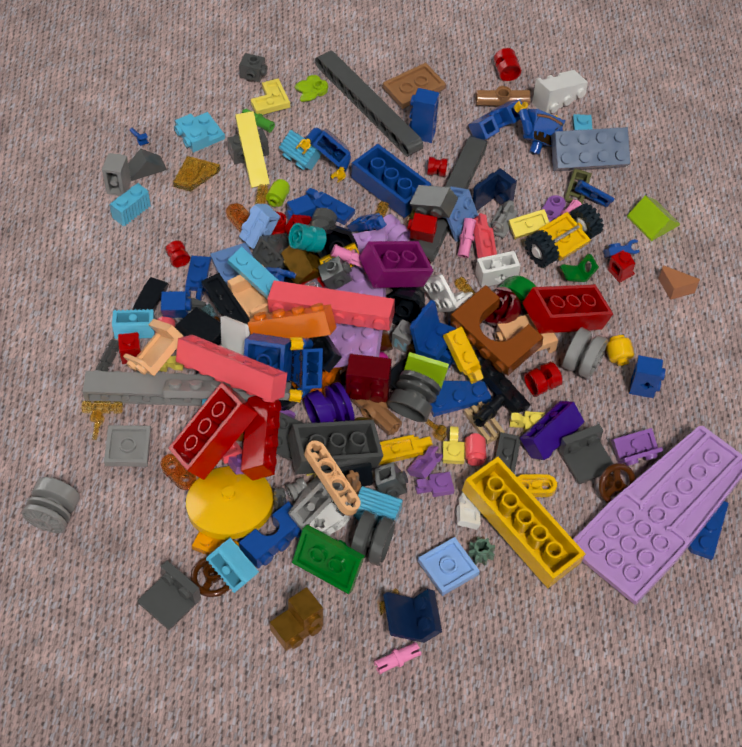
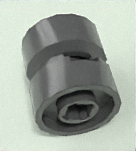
M317 208L314 211L309 226L322 228L329 224L336 225L337 215L330 209Z

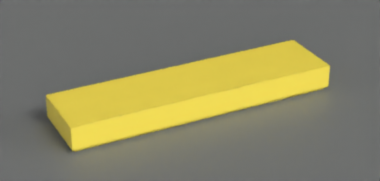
M254 111L235 114L250 186L255 188L269 185Z

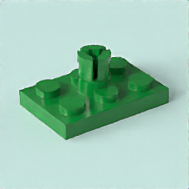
M307 524L302 530L292 563L343 592L350 594L356 583L365 555L348 547L342 540L337 541Z

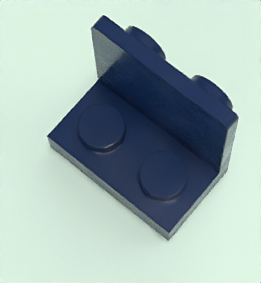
M500 168L496 172L489 174L484 181L478 182L473 189V202L476 210L478 211L494 198L501 205H504L508 200L514 202L517 180Z
M427 589L414 598L390 592L383 594L391 636L425 643L442 633L435 590Z

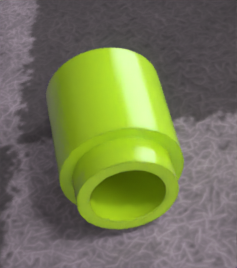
M278 179L273 182L266 195L269 205L273 207L283 205L290 192V185L287 181Z

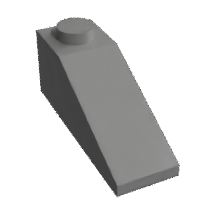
M326 470V471H323V472H325V473H331L332 470ZM318 476L306 486L288 513L301 530L307 524L309 525L333 500ZM340 483L332 484L335 490L341 491L344 489Z

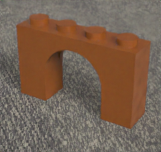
M485 285L451 314L450 324L454 328L462 327L471 346L474 345L483 358L489 359L497 371L509 376L542 347L544 337L530 324L507 341H494L486 337L481 331L480 325L490 314L499 308L500 297Z

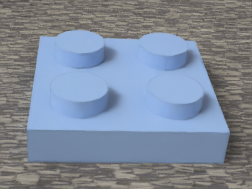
M455 537L418 557V563L442 596L475 578L480 573L477 566Z

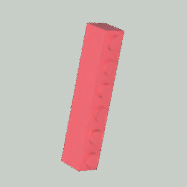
M275 280L267 299L269 312L278 309L290 311L298 306L310 308L317 303H323V305L331 304L335 323L337 324L342 323L390 331L395 313V299Z
M195 335L178 338L176 362L183 364L185 368L195 369L202 375H209L216 381L230 384L232 388L242 389L249 395L261 397L265 402H274L284 397L287 381L286 372Z

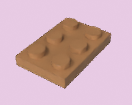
M424 63L383 82L382 88L404 109L410 106L412 95H416L418 88L440 92L446 89V83L427 63Z

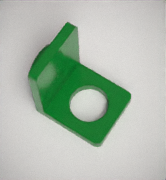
M587 254L578 266L562 264L560 268L568 281L587 282L599 266L592 254ZM588 261L591 262V270L589 272L585 270V265Z

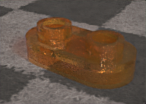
M238 203L230 204L226 209L227 218L241 233L242 225L247 221L250 213L243 205Z
M168 454L161 460L163 473L179 489L189 490L197 480L196 475L187 471L173 454ZM171 465L176 466L174 469L169 468Z

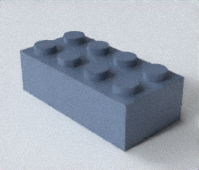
M628 127L555 131L551 135L553 171H571L574 168L579 170L620 168L630 164Z

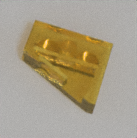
M187 156L173 181V186L191 192L220 172V164Z

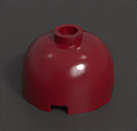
M506 287L495 288L497 291L494 293L500 297L499 308L485 319L486 322L497 327V324L515 321L521 313L519 298L512 290Z

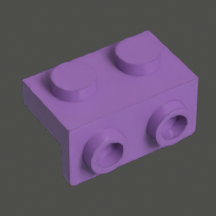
M652 428L611 440L617 462L626 463L627 466L639 463L638 458L645 457V460L658 457L657 453L663 451L662 447L658 448Z

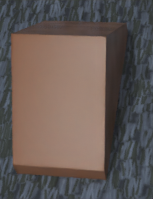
M664 265L659 275V281L670 300L695 293L700 281L696 277Z

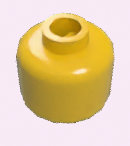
M624 335L613 336L609 339L606 346L609 361L617 363L618 366L629 364V360L634 357L631 339Z

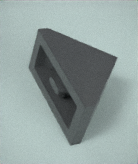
M140 149L128 163L131 181L167 170L160 155Z

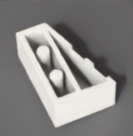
M575 70L559 73L556 77L549 75L544 80L537 78L532 104L537 109L546 113H555L561 107L568 106L572 101L584 97L588 82Z

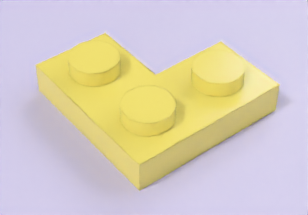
M279 78L262 82V89L265 95L251 99V105L256 114L260 113L263 115L290 108V101Z

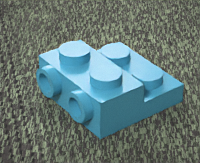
M208 112L196 117L188 114L175 120L176 125L174 129L178 136L181 135L184 145L187 148L190 147L193 153L225 139V134Z

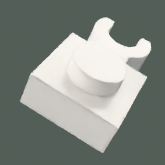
M462 493L459 497V505L457 506V525L477 530L480 526V511Z

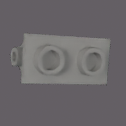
M508 200L496 213L489 226L493 228L494 235L505 238L510 229L508 221L516 218L519 212L514 210L513 201Z

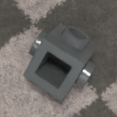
M245 53L239 64L240 78L260 82L268 69V66L265 65V57Z
M339 256L318 266L322 281L329 289L335 290L352 281L350 275L352 269L347 261L344 262Z
M395 462L375 469L376 487L379 492L394 497L407 493L406 483H408V477L405 471H401Z

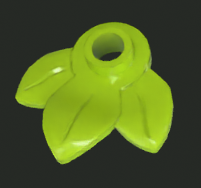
M310 75L307 77V80L299 81L294 88L302 92L300 102L314 100L317 96L325 95L328 92V83L325 80H321L317 75Z

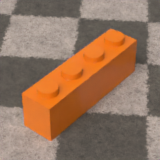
M323 303L314 304L310 308L298 306L290 311L278 309L270 314L259 312L254 314V317L248 322L250 334L257 333L284 338L331 335L337 328L331 304L323 305Z

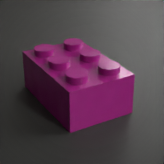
M368 241L359 256L373 288L424 287L434 271L419 241Z

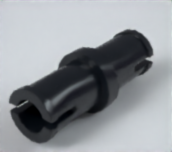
M497 394L490 402L485 403L481 407V411L473 417V420H475L474 424L478 427H483L489 419H493L497 415V411L505 405L504 397Z

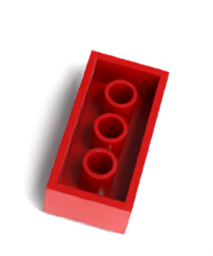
M596 284L533 287L522 303L540 334L578 331L581 327L587 330H602L613 316V312Z
M221 382L168 449L187 471L205 480L258 413L238 392Z

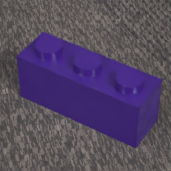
M560 401L532 426L520 440L531 458L545 460L560 446L563 437L576 433L585 421L574 402Z

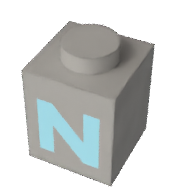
M402 319L392 333V347L407 354V347L413 341L410 331L411 323Z

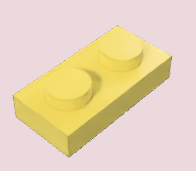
M545 209L508 221L514 240L534 234L539 228L549 223Z

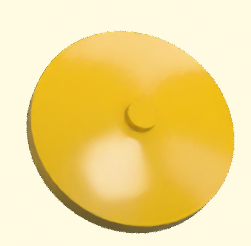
M230 466L213 469L205 480L198 478L190 487L186 497V509L191 524L202 534L221 540L242 538L250 534L254 529H260L269 519L274 504L272 488L265 478L251 480L245 474L236 475Z

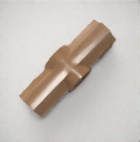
M499 86L496 90H476V105H495L498 108L508 101L521 99L522 103L527 102L530 105V90H511L507 86Z
M350 398L360 408L363 417L368 418L367 420H374L388 436L395 434L402 426V421L388 409L385 402L376 403L370 400H354Z

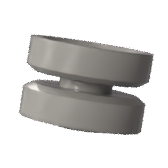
M581 327L567 350L562 367L572 372L579 366V375L590 379L601 362L608 339L597 335L591 341V331Z

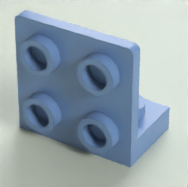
M451 186L450 189L458 197V200L447 221L454 240L459 242L464 218L474 219L478 216L469 189Z

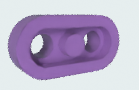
M550 196L542 210L545 209L549 222L561 216V212L565 208L566 202L561 196Z

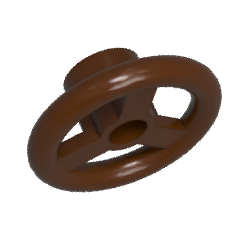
M615 463L607 467L602 473L599 480V492L606 503L613 500L610 496L615 491L624 490L629 486L624 484L621 479L620 470L627 473L630 484L636 480L635 474L629 466Z
M206 557L195 564L191 572V581L199 587L201 595L218 597L230 590L226 584L218 590H210L213 583L223 580V578H221V575H218L215 568H212L209 561H206ZM202 567L206 579L203 587L200 586L197 579L198 572Z

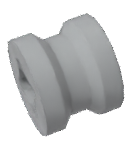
M303 478L297 479L293 484L288 483L285 485L286 492L293 504H295L307 486Z

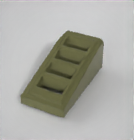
M574 168L564 199L565 202L571 203L573 198H569L571 195L580 198L578 201L583 204L585 196L571 192V190L575 191L573 185L578 183L574 181L575 179H581L589 183L592 173Z

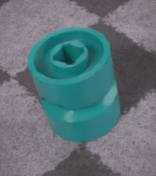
M296 223L289 232V244L294 249L319 253L326 244V232L320 227Z

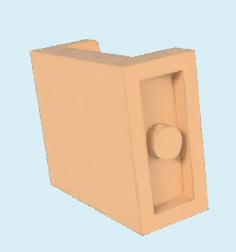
M241 275L227 280L228 287L250 320L254 317V314L259 312L272 313L269 312L268 300Z
M526 314L510 323L497 324L495 339L496 341H507L517 335L528 324L536 331L538 330L529 314ZM555 333L541 334L544 337L543 344L537 351L546 349L548 353L555 352L558 344Z
M153 319L149 326L156 334L137 357L125 354L123 357L128 361L126 364L132 370H138L143 375L147 373L155 376L177 349L178 338L184 336L173 325Z

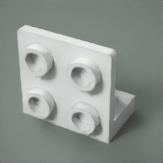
M442 274L431 275L423 287L430 298L435 301L438 312L455 311L473 296L472 292L464 293L460 291L453 293Z
M222 316L221 346L244 355L245 338L250 335L249 326L227 316Z

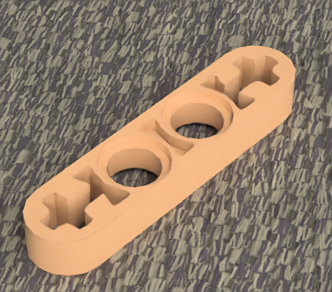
M319 441L309 442L305 449V458L343 514L347 516L356 514L361 503L358 495L324 444ZM313 449L314 451H319V454H317L316 452L312 453L311 450ZM321 466H329L332 469V472H323ZM340 483L344 489L341 491L335 490L332 484ZM346 502H348L349 504L353 503V507L351 505L347 506Z

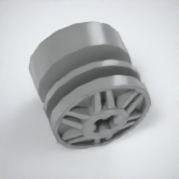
M49 477L39 478L31 492L32 497L27 500L26 506L21 512L22 517L39 529L52 533H63L71 519L70 513L75 510L80 500V495L73 487L60 480Z

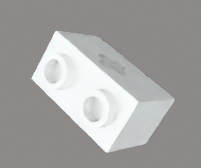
M514 251L477 259L475 274L481 288L485 285H497L503 283L508 277L519 276L520 263Z

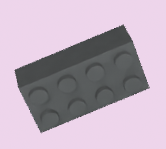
M374 420L293 424L287 437L296 475L315 473L304 455L305 449L311 441L323 443L339 468L370 462L372 469H376L383 458ZM313 449L311 450L312 453L316 452L317 454H319V451H314ZM327 465L321 466L322 471L331 469Z

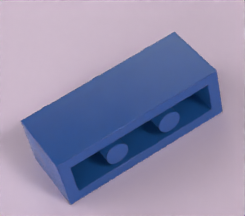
M418 88L416 95H412L410 102L413 108L410 111L409 118L412 120L409 127L419 135L422 141L432 143L437 125L439 92Z

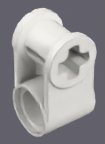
M331 502L309 525L330 536L349 522L350 516L343 514L335 502Z

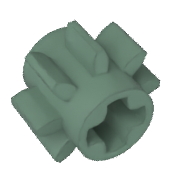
M477 537L475 543H469L470 551L468 556L473 557L475 565L483 563L485 566L488 559L494 560L495 554L493 552L495 551V545L490 544L489 538L480 539Z

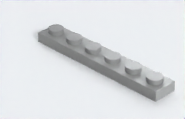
M200 379L166 380L163 398L208 399L221 382L216 380L201 381ZM223 382L224 384L232 388L230 384ZM286 382L285 395L279 400H289L291 382ZM232 388L244 399L248 400L249 397L256 396L249 395L242 389Z

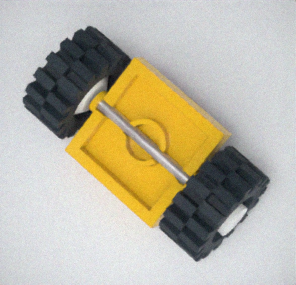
M585 203L572 210L571 214L566 212L542 226L536 233L525 239V249L528 250L527 254L531 256L530 259L534 260L538 267L545 268L557 259L562 261L589 244L593 237L603 231L604 224L601 223L603 222L602 218H599L600 213H596L597 209H592L591 204Z

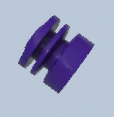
M339 382L331 384V387L329 385L325 386L323 389L324 396L319 390H315L306 394L303 398L311 423L354 421L355 419L350 398Z

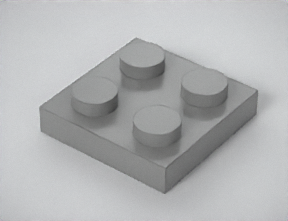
M108 425L104 457L105 466L148 467L151 426Z

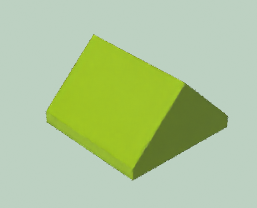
M646 195L627 215V218L650 241L680 226V223L657 200Z
M409 352L404 370H411L426 375L442 388L449 364Z

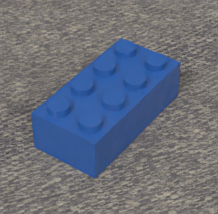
M376 144L352 162L351 178L403 218H406L415 211L410 202L418 185L431 186L429 181L379 144Z

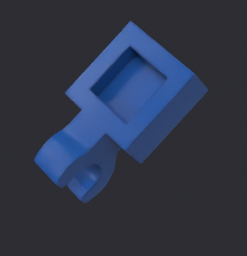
M630 240L625 246H621L620 243L610 244L608 249L603 250L604 257H611L622 250L631 255L637 254L640 251L633 250L631 245L637 243L638 240Z

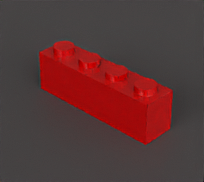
M252 396L248 398V403L258 414L245 429L241 471L251 480H257L275 475L281 402L279 399L274 402H265L261 397Z

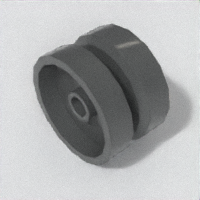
M365 510L355 530L351 548L365 555V557L368 553L369 563L381 566L391 544L396 520L384 516L378 523L377 513Z

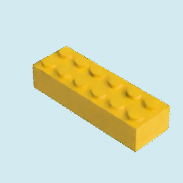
M496 457L465 480L462 492L547 588H550L582 562L586 553L499 457Z

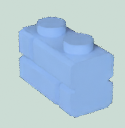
M255 204L250 209L247 221L242 225L239 237L254 249L260 236L272 234L280 219V215L267 204Z

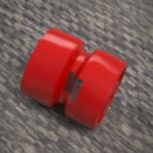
M503 48L496 52L494 62L501 80H516L522 70L515 51L511 48Z
M551 361L541 365L539 369L535 368L524 374L526 387L535 397L546 393L548 389L552 390L562 385L563 382L560 370Z

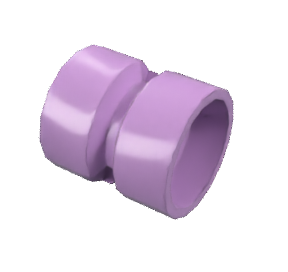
M388 214L383 217L387 225L382 229H385L388 241L410 240V231L394 215Z

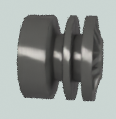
M404 370L396 382L398 389L392 391L387 405L403 417L416 422H427L432 411L430 403L436 402L441 387L426 375L411 370Z

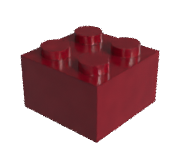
M350 354L346 372V393L349 398L387 403L391 383L392 359Z

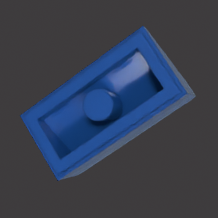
M581 179L575 187V191L604 207H608L615 199Z

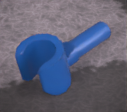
M130 128V132L137 138L140 146L149 144L146 133L139 134L134 128Z

